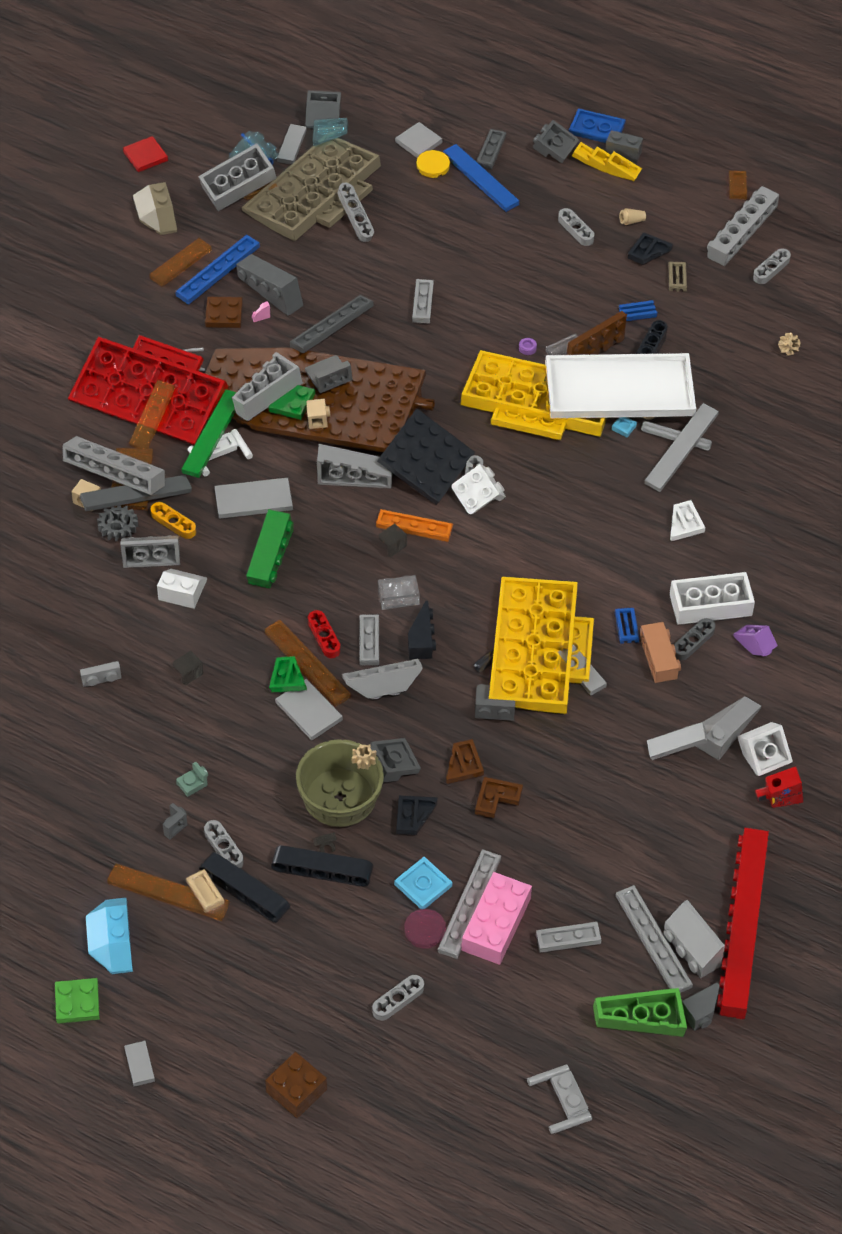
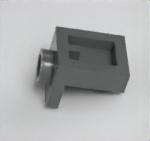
M174 803L169 805L171 816L163 823L164 835L169 840L188 825L186 811L180 806L177 807Z

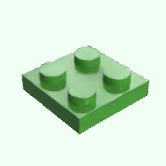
M97 978L55 982L57 1023L100 1019Z

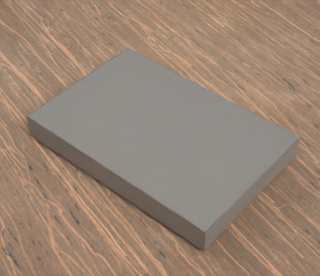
M305 679L307 690L285 692L275 699V703L312 741L341 722L343 716Z

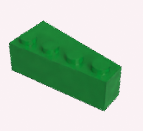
M268 509L248 569V584L270 589L272 583H275L277 570L282 563L283 555L294 530V522H292L290 514Z

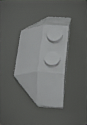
M414 659L342 674L346 685L366 698L379 699L383 695H398L406 691L423 668L420 661Z

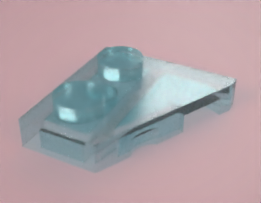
M348 119L314 120L313 145L317 146L347 134Z

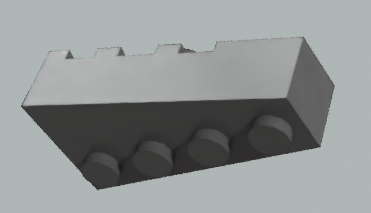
M250 254L236 264L238 277L287 316L304 306L297 277L253 254Z

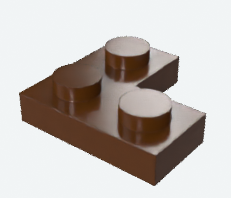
M484 777L475 814L495 818L499 802L519 806L523 785Z

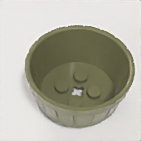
M341 739L320 743L311 748L298 764L296 782L300 796L304 800L308 812L323 824L332 827L352 826L365 819L375 807L382 789L384 779L383 768L377 756L375 757L376 764H371L368 770L358 769L357 763H352V750H357L360 743ZM339 792H342V795H346L343 801H339L334 796H337Z

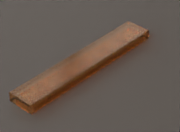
M281 620L265 629V634L287 657L295 656L301 672L334 707L351 698V693Z
M117 863L107 879L108 884L221 921L230 905V901L224 899V904L205 912L190 887Z

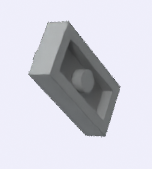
M118 661L80 669L83 687L121 679Z

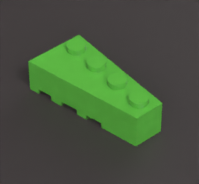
M679 988L595 998L593 1011L596 1027L681 1037L685 1035L687 1025Z

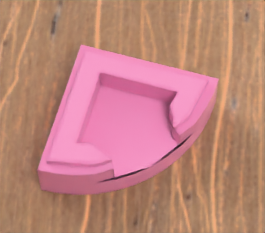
M268 301L262 303L260 308L253 312V322L270 318V305Z

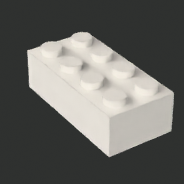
M746 572L671 581L670 598L677 625L696 623L704 618L722 620L748 617L753 614L755 601Z

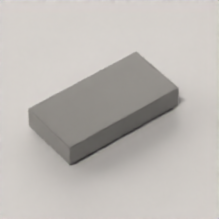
M142 1041L125 1045L134 1087L155 1082L146 1042Z

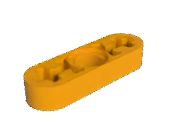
M156 502L151 506V516L160 524L184 539H191L196 535L195 523L163 502ZM171 518L178 519L176 523H170L168 520Z

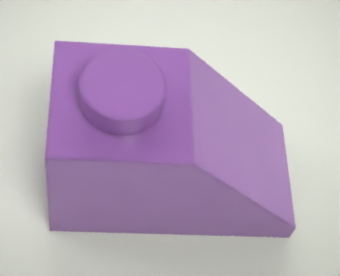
M745 625L733 634L734 638L752 655L767 656L772 653V649L778 646L769 626Z

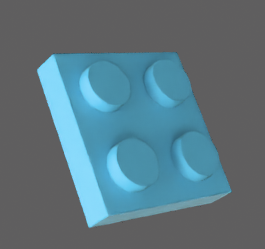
M425 857L394 880V885L422 911L449 890L453 883Z

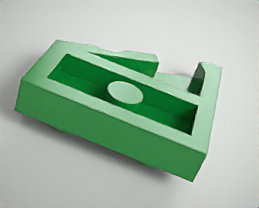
M297 385L271 403L268 407L269 412L301 420L307 410V401L312 400L315 396V389Z
M295 656L276 658L269 686L272 693L307 690Z

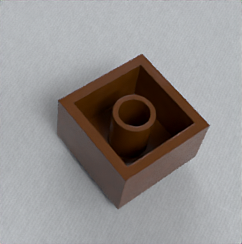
M296 1051L265 1080L266 1092L297 1119L327 1090V1078Z

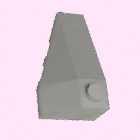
M743 697L703 721L708 742L696 747L720 760L737 739V736L741 734L761 709V705L747 697Z

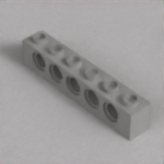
M763 186L758 191H755L751 199L744 203L742 209L735 213L734 218L726 223L725 228L717 233L716 238L709 242L707 258L725 266L777 208L779 194Z
M78 436L63 444V461L150 495L165 486L164 469Z

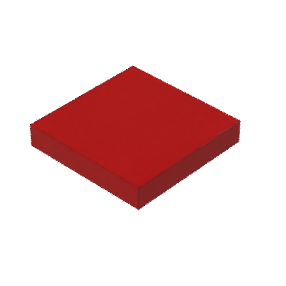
M153 136L123 147L124 154L138 172L168 161V156Z

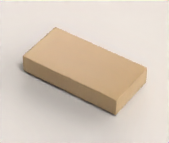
M205 869L186 878L188 885L205 912L224 904L223 897Z

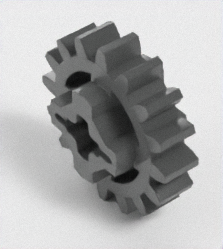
M118 505L117 508L113 506L110 510L104 508V513H99L100 518L97 519L98 531L102 533L103 537L107 535L108 540L115 538V541H118V538L132 537L131 532L136 533V527H138L137 514H134L133 509L128 511V506L121 508V505Z

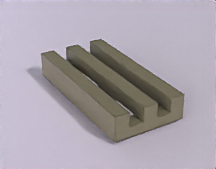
M669 262V291H673V289L680 291V289H683V292H686V262ZM672 266H675L676 284H673ZM679 266H682L683 284L679 283Z

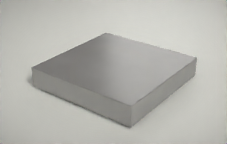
M418 122L397 136L395 142L418 158L421 153L433 150L440 145L442 138Z

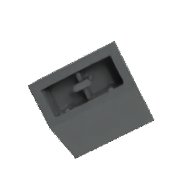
M308 90L306 128L339 130L341 92Z

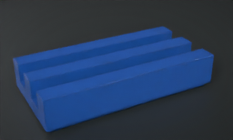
M653 300L619 305V312L623 311L627 314L626 321L657 317V310H655L656 307Z
M634 608L615 609L620 644L624 643V641L631 643L632 640H635V643L639 642ZM620 613L623 614L626 636L623 634ZM627 613H630L634 635L630 634Z

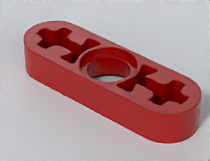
M319 610L310 612L308 624L323 654L327 658L338 657L340 654V643L325 614ZM315 618H317V620H320V626H318L317 621L314 620ZM326 631L329 633V636L321 637L319 633ZM328 643H330L331 647L335 650H331V648L328 647Z

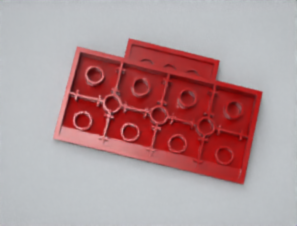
M141 335L138 336L133 348L98 336L68 400L195 445L224 391L227 390L228 385L225 380L199 372L204 359L196 354Z

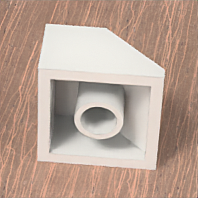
M174 569L166 570L163 572L157 585L158 600L195 609L207 577Z
M770 722L737 736L742 754L757 776L793 762L783 727L780 724Z

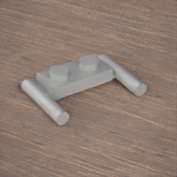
M567 1064L527 1078L529 1086L550 1080L568 1118L565 1121L550 1125L549 1131L551 1134L592 1120L588 1106Z

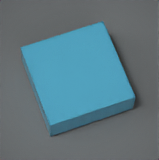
M619 417L612 425V430L628 437L635 429L637 422L627 417Z

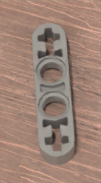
M347 182L340 184L337 194L358 238L363 242L370 241L374 235V229L354 187ZM348 203H355L357 207L351 208ZM359 216L363 221L358 222L355 220V217Z

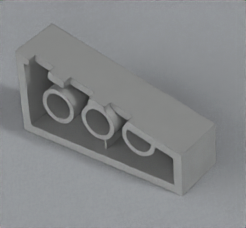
M319 444L317 476L318 484L391 488L393 473L377 462L380 458L378 456Z

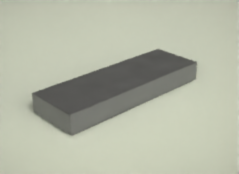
M490 129L476 161L481 167L492 170L507 132Z

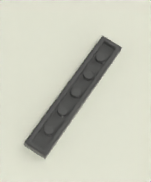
M359 295L291 340L290 347L305 353L373 307V301Z
M181 475L165 478V486L152 495L124 485L80 493V499L85 511L191 493L192 487L187 476Z

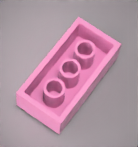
M493 872L462 937L461 951L500 965L529 904L532 886Z

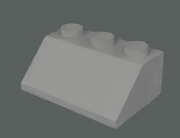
M179 536L130 537L121 539L123 568L180 565Z
M688 900L684 901L665 922L663 933L666 940L672 942L676 947L678 955L681 958L684 957L688 962L690 970L702 978L721 967L725 945Z

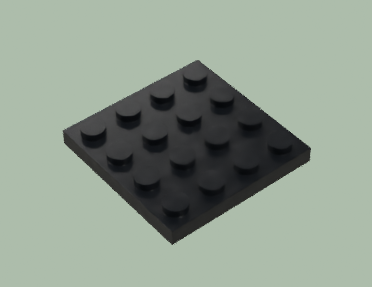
M416 409L377 462L437 505L475 451L420 410Z

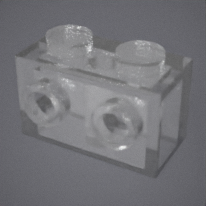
M416 575L378 580V595L381 609L419 605V589Z

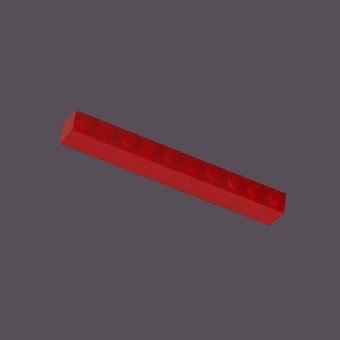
M744 828L743 835H739L737 847H741V852H737L735 864H739V868L734 870L733 881L737 882L736 887L732 886L731 899H734V904H730L728 916L732 917V922L727 923L726 934H729L730 938L725 940L724 952L728 953L727 958L723 957L721 970H725V976L720 977L719 988L723 989V992L718 994L717 1007H720V1016L745 1019L769 831Z

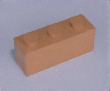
M664 622L642 625L640 640L654 682L658 683L677 679L678 672L681 671V664L679 659L676 660L674 644L670 643L669 629L665 628Z

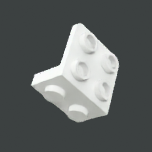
M479 464L452 484L453 491L466 511L471 515L493 499L501 501L506 497L503 493L505 491L503 486L495 481L493 478L495 474L490 467Z

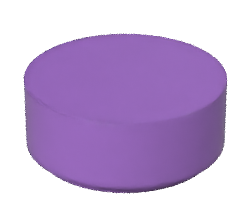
M524 338L519 342V351L522 354L532 355L536 352L537 343L534 339Z

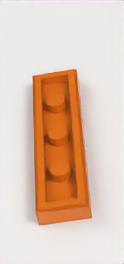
M380 509L376 527L449 542L453 524Z

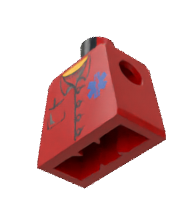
M796 767L767 776L765 778L766 787L755 790L758 802L769 799L773 808L803 803L802 782Z

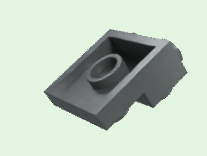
M552 120L549 125L547 123L540 131L542 134L538 133L532 142L535 143L533 148L545 157L550 154L562 163L580 139Z
M405 738L370 743L371 750H376V756L382 764L383 782L399 781L401 775L419 773L421 767Z

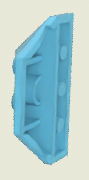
M127 898L105 900L86 915L88 953L111 974L133 972Z

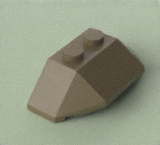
M166 182L147 185L133 195L141 223L155 230L159 235L177 232L173 206Z

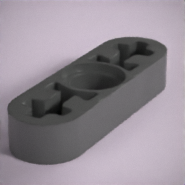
M708 618L700 620L674 644L677 660L688 659L714 635L715 623L713 620ZM695 636L699 639V641L692 642L689 640V638Z

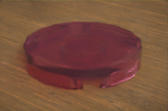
M419 909L412 912L407 917L404 925L406 938L411 941V944L420 948L436 946L437 943L442 941L446 932L443 917L430 909Z

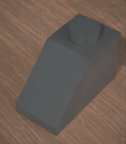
M718 983L682 1001L685 1019L694 1031L699 1028H706L711 1024L720 986Z

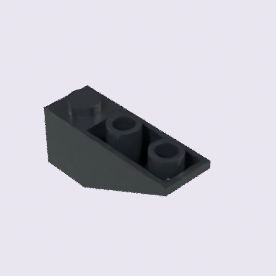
M425 601L408 632L409 660L432 659V652L436 651V640L432 639V635H435L434 624H430V620H433V608H429L428 601Z

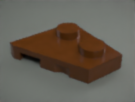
M473 739L453 743L446 783L449 784L483 776L484 769Z

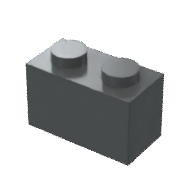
M611 130L606 141L605 151L609 154L615 151L632 163L637 164L642 153L643 138Z

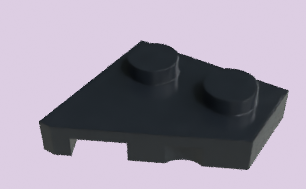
M643 232L629 251L627 258L643 265L671 251L673 244Z
M399 795L396 834L417 835L437 806L438 797Z

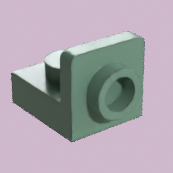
M197 762L192 763L193 769L176 779L177 785L187 797L208 785V772L203 766L200 767Z

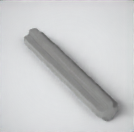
M644 421L642 424L643 432L674 441L681 433V431ZM701 437L694 447L708 451L711 448L712 441Z

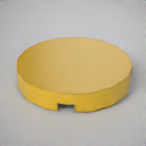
M436 150L425 151L418 156L416 167L423 176L437 178L438 175L442 174L443 176L449 171L450 160L443 152Z

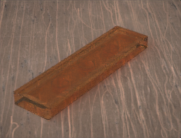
M198 238L150 273V279L163 287L212 250L211 246L201 238Z
M157 380L129 442L130 446L144 451L148 450L173 394L174 385Z

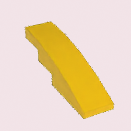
M582 142L579 143L572 154V157L593 168L635 181L642 170L641 167L615 151L609 154L598 146L594 150Z

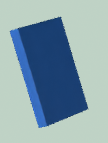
M578 108L569 132L574 136L606 143L611 130L622 133L626 120Z

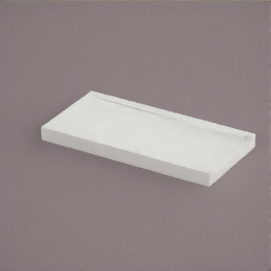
M689 353L546 355L545 365L550 418L694 416L696 413Z

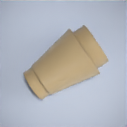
M625 208L620 211L621 224L630 225L645 221L646 213L641 210Z

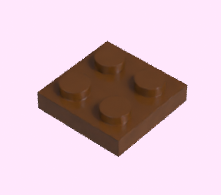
M207 297L205 326L241 328L243 298Z

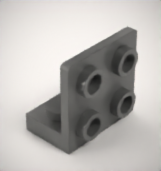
M337 355L305 367V372L319 393L353 380L350 363L348 361L342 363Z

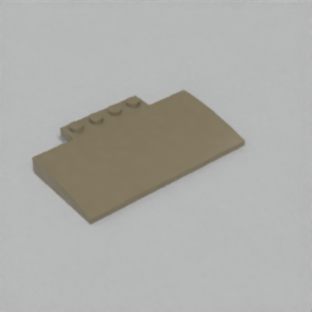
M327 134L242 206V211L293 241H296L316 222L330 228L346 214L337 194L340 184L350 183L361 201L373 190L372 185L364 182V180L381 166L380 157L375 153ZM352 202L348 203L351 208L356 205Z

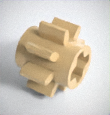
M785 333V336H780L778 346L781 353L786 352L787 355H794V352L799 351L801 343L797 335L793 336L792 333Z
M360 744L357 750H352V763H357L358 769L368 770L371 764H376V750L372 751L370 745Z

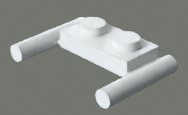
M233 429L230 433L222 435L209 460L235 451L237 446L240 447L247 459H251L253 454L237 429ZM194 446L188 448L189 453H191ZM205 466L202 472L203 476L210 474L207 466Z

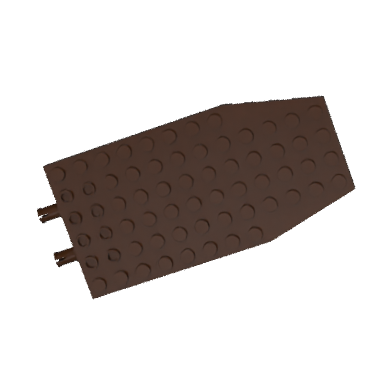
M294 348L216 349L205 374L225 380L228 385L227 390L238 392L245 383H250L253 380L252 376L255 373H259L263 369V365L267 361L270 362L273 359L272 355L277 352L299 367L303 382L300 386L315 389V396L312 400L325 399V405L330 408V417H327L328 427L309 429L307 410L301 420L269 412V408H266L249 421L243 419L235 411L232 419L237 420L239 424L250 425L252 429L257 431L378 452L386 450L416 409L433 411L435 407L434 399L422 398L421 387L426 376L425 370L343 356L338 357L342 363L345 361L350 363L353 380L319 393L305 372V367L335 355L313 351L302 353Z

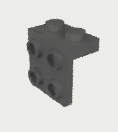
M477 685L475 718L514 721V700L489 699L490 685Z

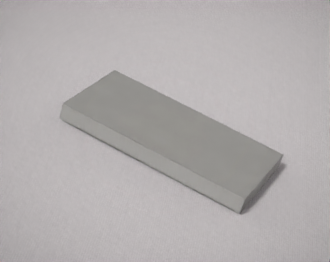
M288 478L214 486L219 519L267 513L268 509L279 512L293 510Z

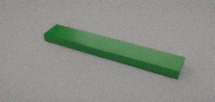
M224 391L183 465L182 473L197 478L200 477L235 413L232 397L237 392Z

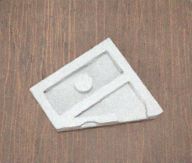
M691 500L674 505L671 541L705 532V526Z

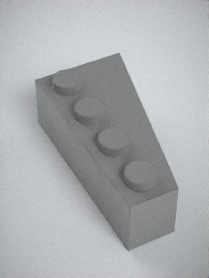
M275 352L272 355L273 359L270 362L267 361L263 365V369L252 376L253 380L250 383H245L232 397L236 414L249 421L294 387L301 385L303 382L297 365Z

